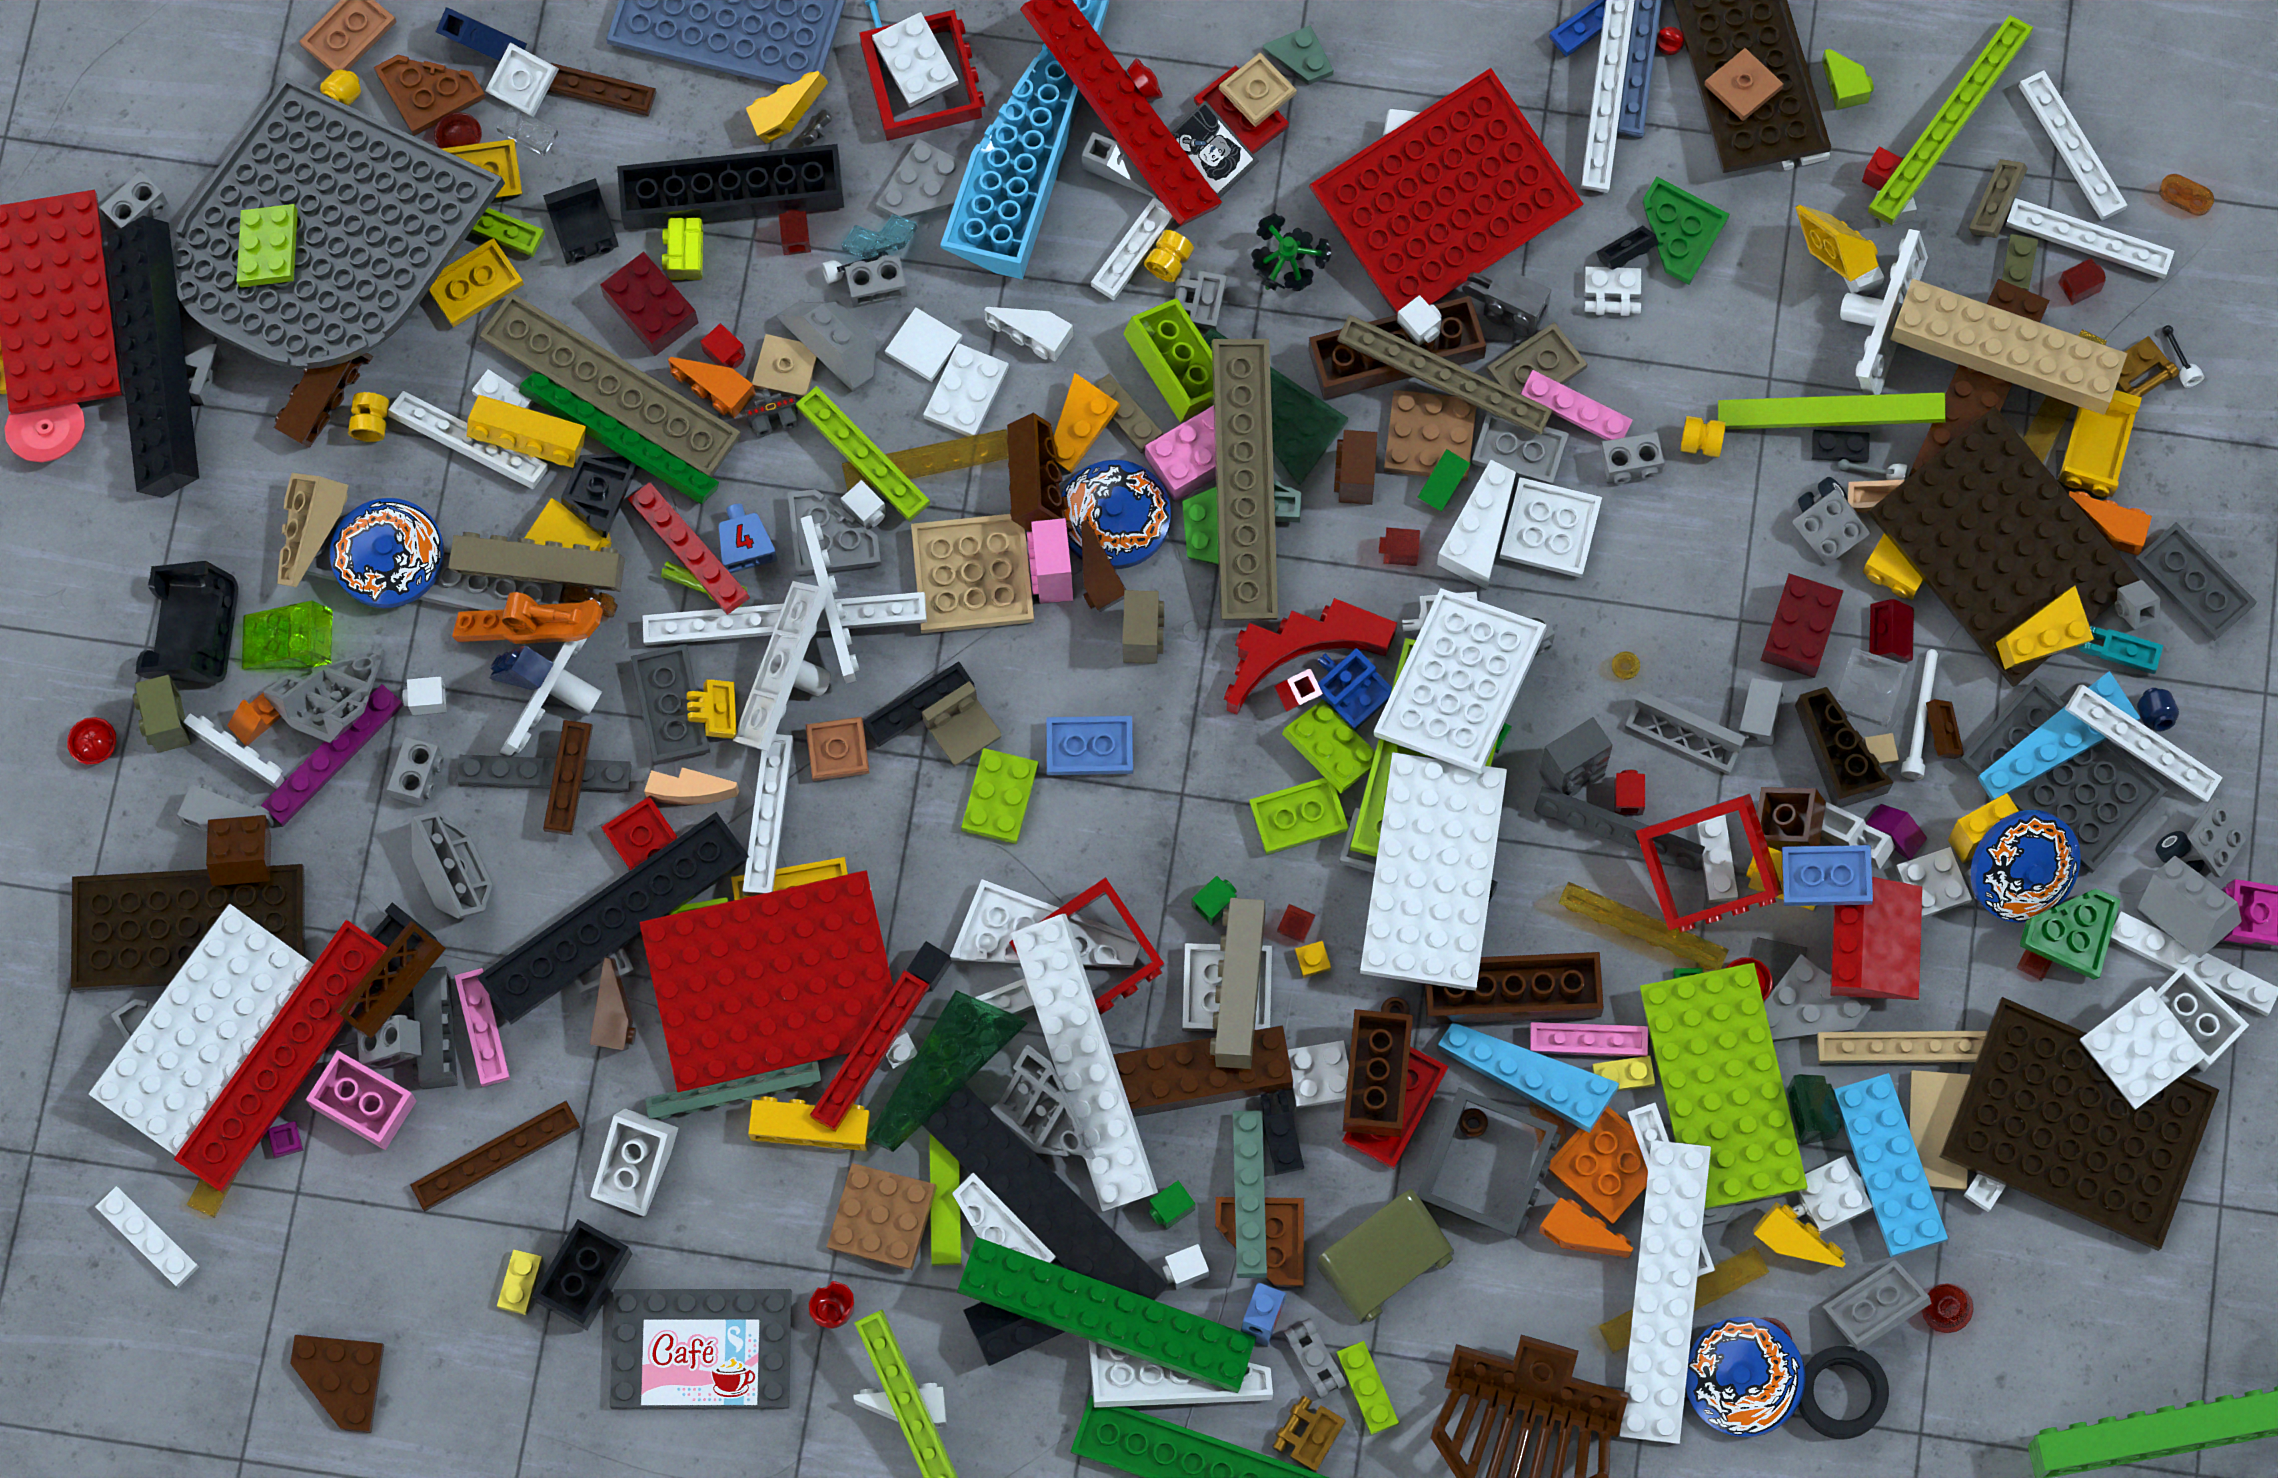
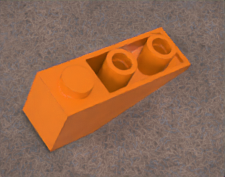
M675 357L668 359L671 370L670 374L681 383L685 381L692 386L691 390L699 398L704 399L706 397L713 403L714 409L721 415L725 416L727 413L734 419L756 395L754 385L733 368Z
M2069 492V496L2114 549L2136 556L2140 554L2152 516L2147 515L2138 508L2127 509L2118 506L2116 502L2111 500L2101 501L2091 498L2085 492Z
M1561 1197L1544 1219L1538 1231L1563 1249L1626 1258L1631 1256L1634 1249L1630 1246V1240L1620 1233L1614 1235L1606 1229L1607 1225L1596 1216L1588 1217L1581 1212L1582 1207L1571 1199L1566 1201Z

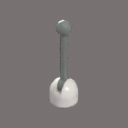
M1842 459L1838 463L1841 470L1849 468L1882 474L1886 476L1887 480H1905L1908 466L1899 463L1891 465L1888 469H1880L1849 463L1846 459Z

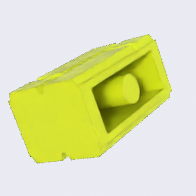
M700 218L668 219V228H663V245H667V254H662V269L667 270L670 280H701L703 270L702 220Z

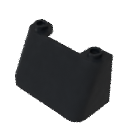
M207 561L151 566L148 586L152 594L161 600L154 651L144 650L139 654L136 661L135 674L147 679L169 675L172 681L222 682L227 674L238 599V583L235 577Z

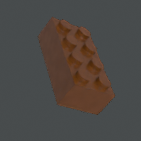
M1354 1009L1342 1131L1401 1137L1413 1015Z

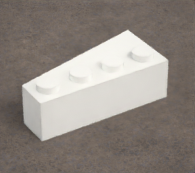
M1490 460L1438 554L1437 565L1486 590L1488 589L1514 486L1515 471Z

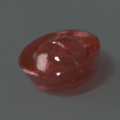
M463 112L451 113L443 117L437 123L434 131V140L440 149L479 144L482 137L481 126L477 119Z
M1944 1283L1938 1284L1928 1291L1927 1294L1930 1297L1931 1304L1922 1309L1923 1318L1928 1326L1938 1332L1952 1333L1964 1328L1971 1320L1974 1310L1973 1301L1964 1288L1956 1284Z

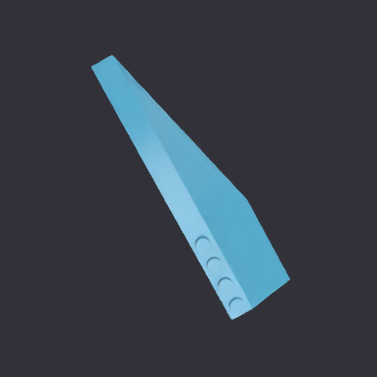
M1073 0L1100 37L1110 0ZM1045 43L1042 45V50L1037 58L1033 59L1013 89L1012 96L1008 102L1004 103L999 110V115L994 123L990 124L985 131V136L980 144H977L973 149L940 244L942 249L996 274L1022 280L1083 96Z

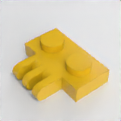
M707 679L703 683L704 692H687V700L692 701L687 703V710L695 711L687 714L688 721L705 723V733L709 737L733 739L736 736L734 682Z

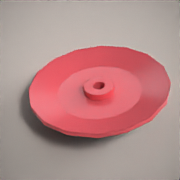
M77 403L10 413L4 428L6 442L14 454L26 461L42 463L57 460L71 452L80 442L85 429L84 413Z

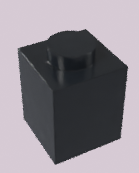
M925 941L908 966L907 972L928 983L929 990L933 992L951 965V957Z

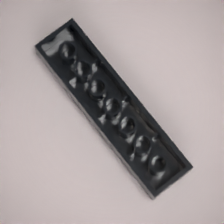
M838 144L617 166L620 211L625 230L668 226V219L700 218L702 222L844 208Z

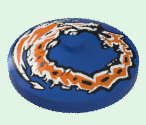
M1106 460L1089 465L1068 482L1061 497L1067 498L1069 507L1064 510L1066 521L1070 520L1073 526V531L1067 533L1068 546L1082 560L1081 522L1084 520L1090 523L1115 569L1133 567L1146 561L1158 551L1167 537L1171 522V507L1167 492L1153 473L1133 462Z
M381 498L356 507L340 522L331 541L330 562L340 586L355 600L377 608L399 607L420 598L433 586L442 570L445 553L444 542L437 524L420 506L403 499Z
M2024 810L2006 816L1988 830L1974 853L1971 864V885L1977 900L1997 918L2015 923L2026 922L2027 919L2060 905L2071 892L2080 870L2081 854L2078 840L2072 829L2051 813L2041 810Z
M1755 1317L1729 1318L1711 1326L1693 1345L1688 1359L1687 1395L1698 1415L1718 1431L1736 1437L1765 1435L1782 1426L1794 1414L1800 1404L1805 1388L1803 1359L1792 1339L1774 1324Z

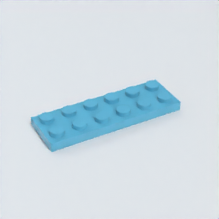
M1884 1074L1834 1089L1832 1093L1890 1258L1947 1241L1948 1237L1890 1074Z

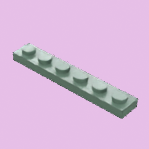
M818 1061L677 1093V1091L647 1097L646 1109L649 1119L656 1118L662 1120L671 1117L674 1113L683 1111L685 1113H694L705 1106L713 1105L720 1107L727 1105L732 1100L741 1098L742 1100H752L763 1093L778 1094L790 1087H809L817 1081H821Z
M1262 1110L1233 1111L1237 1278H1267Z

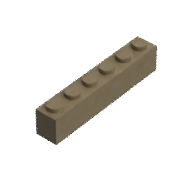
M463 532V536L453 535L449 569L457 574L621 592L625 558L617 553V549L601 547L600 551H592L589 546L573 544V548L562 547V543L546 541L545 545L535 544V540L518 538V542L507 541L505 536L491 535L490 539L480 538V534Z
M1230 898L1229 909L1224 908L1223 926H1227V934H1221L1220 951L1225 952L1224 960H1219L1218 977H1222V985H1216L1215 1003H1220L1219 1012L1213 1013V1029H1217L1216 1038H1211L1210 1055L1215 1056L1216 1067L1251 1069L1266 915L1265 900Z

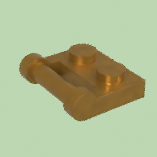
M2147 336L2125 351L2128 354L2116 387L2121 392L2142 397L2166 380H2173L2179 376V370L2174 363L2165 357L2152 339ZM2156 366L2161 370L2136 388L2130 385V383Z

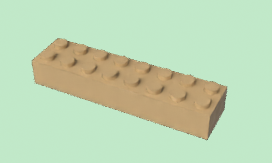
M1913 278L1890 337L1891 341L2102 415L2105 414L2111 402L2128 354Z

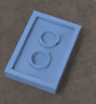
M1132 716L1046 717L1047 775L1133 774Z
M1871 845L1782 847L1784 906L1873 904Z

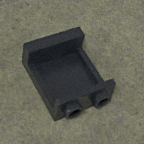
M596 178L543 195L566 264L571 262L579 263L586 260L589 256L607 254L614 248L619 247Z
M393 902L385 910L387 916L370 934V936L389 948L409 922L412 921L429 937L438 941L433 934ZM415 932L407 939V950L414 949L422 940ZM400 956L392 957L388 962V972L398 969L400 966ZM381 979L375 980L372 985L378 991L381 989Z

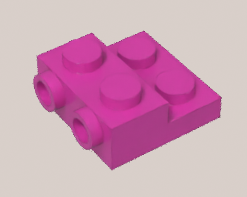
M2234 879L2226 884L2222 891L2237 901L2242 922L2228 933L2223 940L2249 945L2259 942L2278 946V886Z

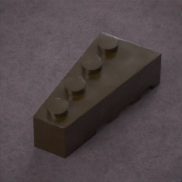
M1828 687L1800 694L1795 708L1832 805L1841 808L1888 794L1893 781L1883 772L1879 766V761L1863 743L1862 736L1852 727L1847 719L1848 716Z

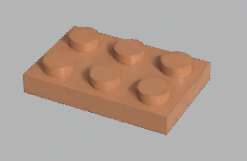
M340 0L299 42L306 51L332 72L337 69L348 71L397 21L392 14L375 0Z

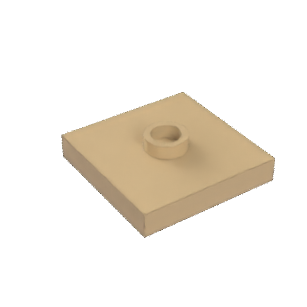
M1261 52L1219 85V90L1255 127L1297 94L1294 86Z
M766 334L752 381L754 389L763 390L768 388L769 392L781 393L782 395L802 399L809 392L818 358L800 341Z

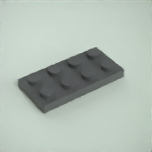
M2177 522L2134 560L2214 641L2257 603Z
M687 644L631 656L654 765L710 753L704 723L690 722L687 717L688 713L695 711L687 710V703L692 701L687 700L686 693L697 691Z

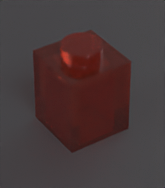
M794 209L778 214L783 254L792 255L811 252L806 211Z
M2090 258L2063 271L2058 283L2070 303L2074 305L2101 292L2106 276L2102 267L2096 265L2093 259Z
M1386 527V536L1380 537L1378 553L1384 554L1383 563L1417 566L1420 530Z

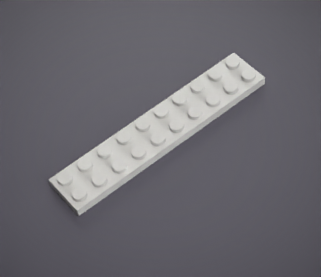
M1060 914L1012 932L1011 936L1058 1078L1096 1156L1095 1159L1085 1158L1102 1212L1158 1193L1067 915Z
M1651 1141L1625 1392L1629 1393V1398L1621 1422L1620 1437L1680 1444L1711 1150L1709 1146Z

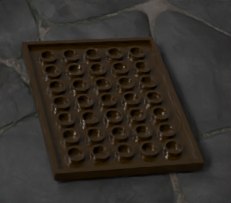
M1995 406L1867 511L2012 687L2018 685L2052 655L2005 669L1996 645L1997 641L2073 586H2076L2087 621L2090 624L2117 601V588L2140 581Z
M2001 997L1939 1157L2159 1251L2162 1249L2219 1089L2183 1074L2138 1109L2134 1110L2080 1042V1039L2087 1034L2086 1032Z

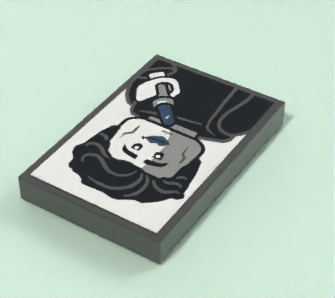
M1204 101L1171 132L1219 198L1228 192L1259 162L1207 101Z

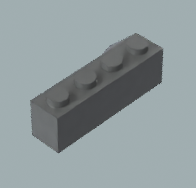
M446 966L434 967L425 973L409 993V997H413L414 1007L409 1008L410 1020L420 1022L422 1056L417 1057V1063L413 1064L414 1081H419L422 1089L458 1086L451 975Z

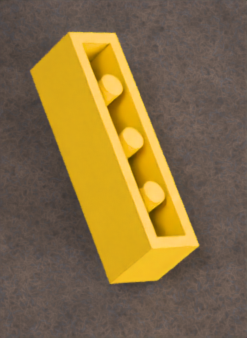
M478 395L468 417L467 437L574 468L585 440L586 426L483 395Z
M767 1096L760 1097V1100H752L748 1132L751 1141L867 1151L871 1116L869 1110H865L864 1106L854 1104L837 1131L834 1132L810 1117L816 1105H806L807 1102L804 1100L790 1099L789 1103L777 1102V1098Z

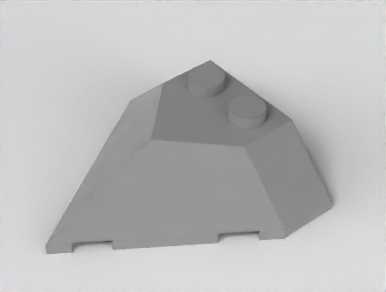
M383 648L372 651L373 655L370 657L357 659L354 656L312 668V674L297 678L294 674L282 677L263 691L264 696L290 727L331 743L351 728L364 713L384 654Z
M1027 1045L1013 1067L1017 1072L1000 1101L990 1109L1036 1153L1061 1156L1074 1154L1083 1155V1158L1095 1159L1094 1151L1052 1063Z

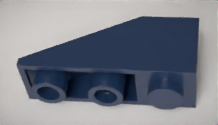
M448 7L445 8L435 31L498 61H501L510 43L523 50L527 46V43Z
M525 645L509 652L506 651L502 656L499 654L490 667L493 672L489 678L509 685L535 690L541 687L554 663Z

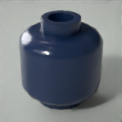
M2150 688L2143 693V696L2137 703V709L2144 725L2158 732L2173 727L2179 716V709L2173 695L2166 689Z

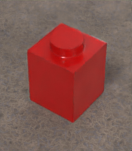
M1879 146L1865 169L1862 182L1881 191L1903 161V158Z
M721 323L700 341L703 352L718 366L736 369L742 364L746 356L744 345Z
M1311 669L1303 671L1274 686L1286 712L1323 694Z
M1623 770L1621 773H1616L1614 780V813L1619 815H1643L1645 809V774H1638L1636 770Z

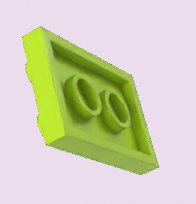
M295 204L241 210L237 283L240 287L294 281L298 214Z
M1324 699L1286 726L1282 732V735L1340 793L1371 771L1375 751Z
M983 748L961 831L1017 844L1039 761Z
M1325 777L1249 799L1251 811L1266 855L1349 830L1336 788Z

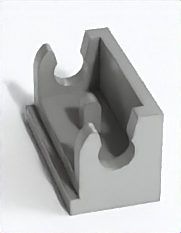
M1751 679L1739 730L1740 734L1745 735L1746 740L1773 746L1785 697L1783 683Z

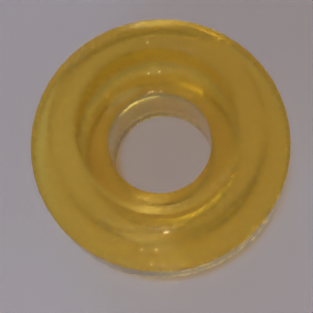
M1620 652L1612 660V671L1620 679H1632L1640 670V661L1631 652ZM1622 663H1628L1631 666V668L1629 670H1623L1620 665Z

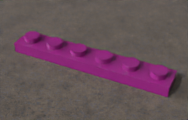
M381 684L369 696L364 713L351 728L331 743L324 741L261 806L267 809L269 815L280 825L284 826L404 706L402 701Z

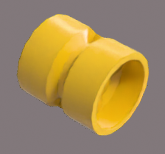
M1164 230L1156 242L1157 249L1154 248L1144 261V265L1149 272L1161 280L1174 282L1181 272V263L1188 261L1194 251V246L1183 235L1172 230Z
M370 392L354 394L351 412L354 416H351L349 421V436L365 442L382 441L386 430V422L383 419L388 415V398Z
M1686 415L1680 451L1696 454L1699 449H1702L1704 455L1719 458L1726 422L1710 420L1707 424H1704L1702 418Z

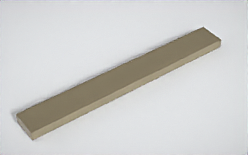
M1350 314L1337 339L1338 342L1539 436H1541L1553 409Z

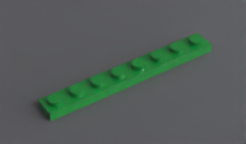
M534 371L520 384L519 393L563 420L586 426V434L698 503L703 504L717 491L719 485L717 480L685 463L682 459L677 458L659 445L639 435L638 432L616 421L615 418L606 415L592 404L578 398L568 389L562 388L550 381L545 375Z

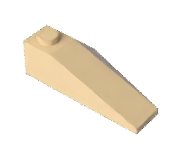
M291 473L284 499V509L288 510L287 524L282 525V534L286 536V545L280 551L277 584L290 587L298 586L342 513L343 506L347 501L349 485L321 476Z

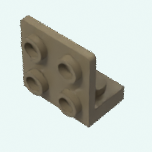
M970 681L922 711L924 724L954 766L960 765L1002 736L997 726L977 700L976 689Z

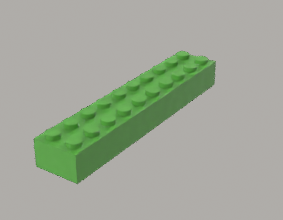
M2278 1386L2274 1387V1391L2264 1394L2262 1389L2248 1391L2244 1393L2245 1396L2234 1399L2233 1395L2220 1396L2215 1398L2216 1402L2204 1404V1400H2197L2186 1403V1407L2175 1410L2174 1405L2156 1409L2157 1412L2146 1415L2145 1411L2127 1414L2128 1418L2118 1421L2116 1416L2099 1419L2097 1424L2087 1426L2086 1422H2078L2069 1425V1429L2064 1431H2058L2057 1427L2040 1430V1434L2035 1435L2034 1439L2027 1445L2035 1478H2054L2278 1436Z

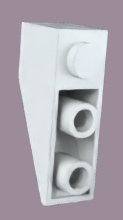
M986 307L984 310L985 321H987L986 323L990 328L997 332L1004 331L1010 335V338L1015 343L1022 346L1026 344L1033 349L1036 355L1043 359L1049 358L1056 362L1073 337V325L1050 311Z
M937 1383L919 1385V1391L935 1427H947L943 1387H937ZM870 1388L860 1390V1394L854 1395L856 1405L898 1422L885 1392L878 1393V1389Z

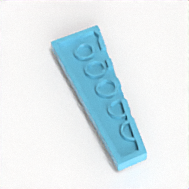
M2110 671L2088 687L2139 722L2140 716ZM2064 707L1981 773L1978 780L1991 801L2006 793L2009 794L2108 738L2066 711Z
M1456 1023L1451 1024L1438 1044L1437 1050L1588 1133L1591 1132L1619 1088V1083Z

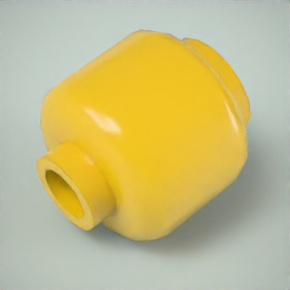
M337 69L321 83L320 92L350 106L361 93L359 78L351 71Z

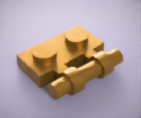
M1302 1396L1298 1404H1293L1289 1413L1291 1415L1284 1427H1280L1277 1431V1439L1272 1447L1282 1453L1286 1445L1291 1444L1295 1448L1290 1458L1316 1473L1346 1420L1322 1405L1319 1406L1315 1415L1307 1410L1312 1401ZM1304 1421L1309 1425L1300 1438L1294 1432L1300 1422Z

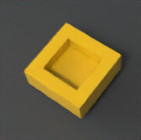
M1323 941L1295 948V954L1303 978L1331 971Z

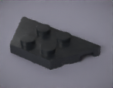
M604 453L599 456L594 454L580 455L561 496V504L601 537L607 538L638 465L623 456L616 457V453Z

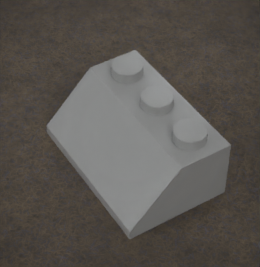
M2176 856L2172 857L2153 874L2137 907L2139 913L2198 958L2206 954L2242 922L2237 901Z

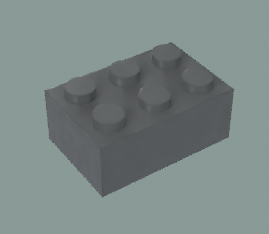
M1592 717L1545 746L1539 773L1550 789L1572 797L1582 789L1580 786L1588 781L1595 783L1605 776L1613 744L1595 718Z

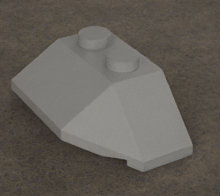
M839 301L797 302L778 314L777 318L852 392L873 379L876 337Z
M439 811L414 816L411 819L412 859L434 906L458 919L483 913L493 884L470 836L453 822L445 819L444 815Z

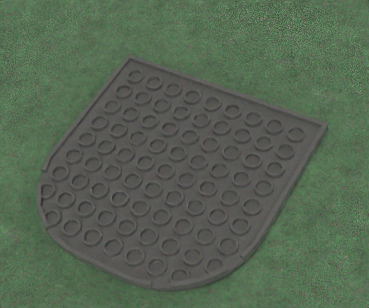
M285 77L192 202L178 226V237L175 248L172 249L178 298L188 314L204 330L272 364L298 369H313L344 363L374 349L392 336L404 324L505 182L502 177ZM295 204L298 214L294 281L240 287L237 283L241 210Z

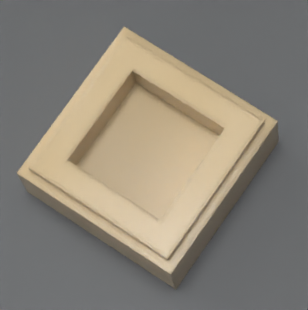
M1893 733L1864 738V744L1870 753L1875 755L1879 761V766L1898 763L1899 759Z

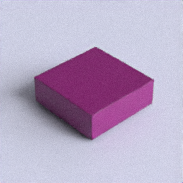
M296 1121L269 1128L267 1131L275 1159L304 1151Z

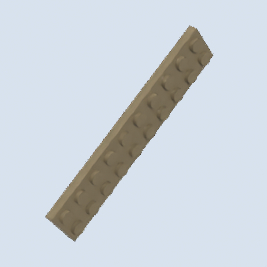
M512 292L479 335L482 341L531 371L545 375L550 381L562 388L568 389L578 398L592 404L598 410L615 418L616 421L638 432L639 435L659 445L662 449L682 459L685 463L705 473L707 476L712 477L741 437L739 430Z
M1213 339L1212 368L1220 620H1277L1278 596L1269 339Z

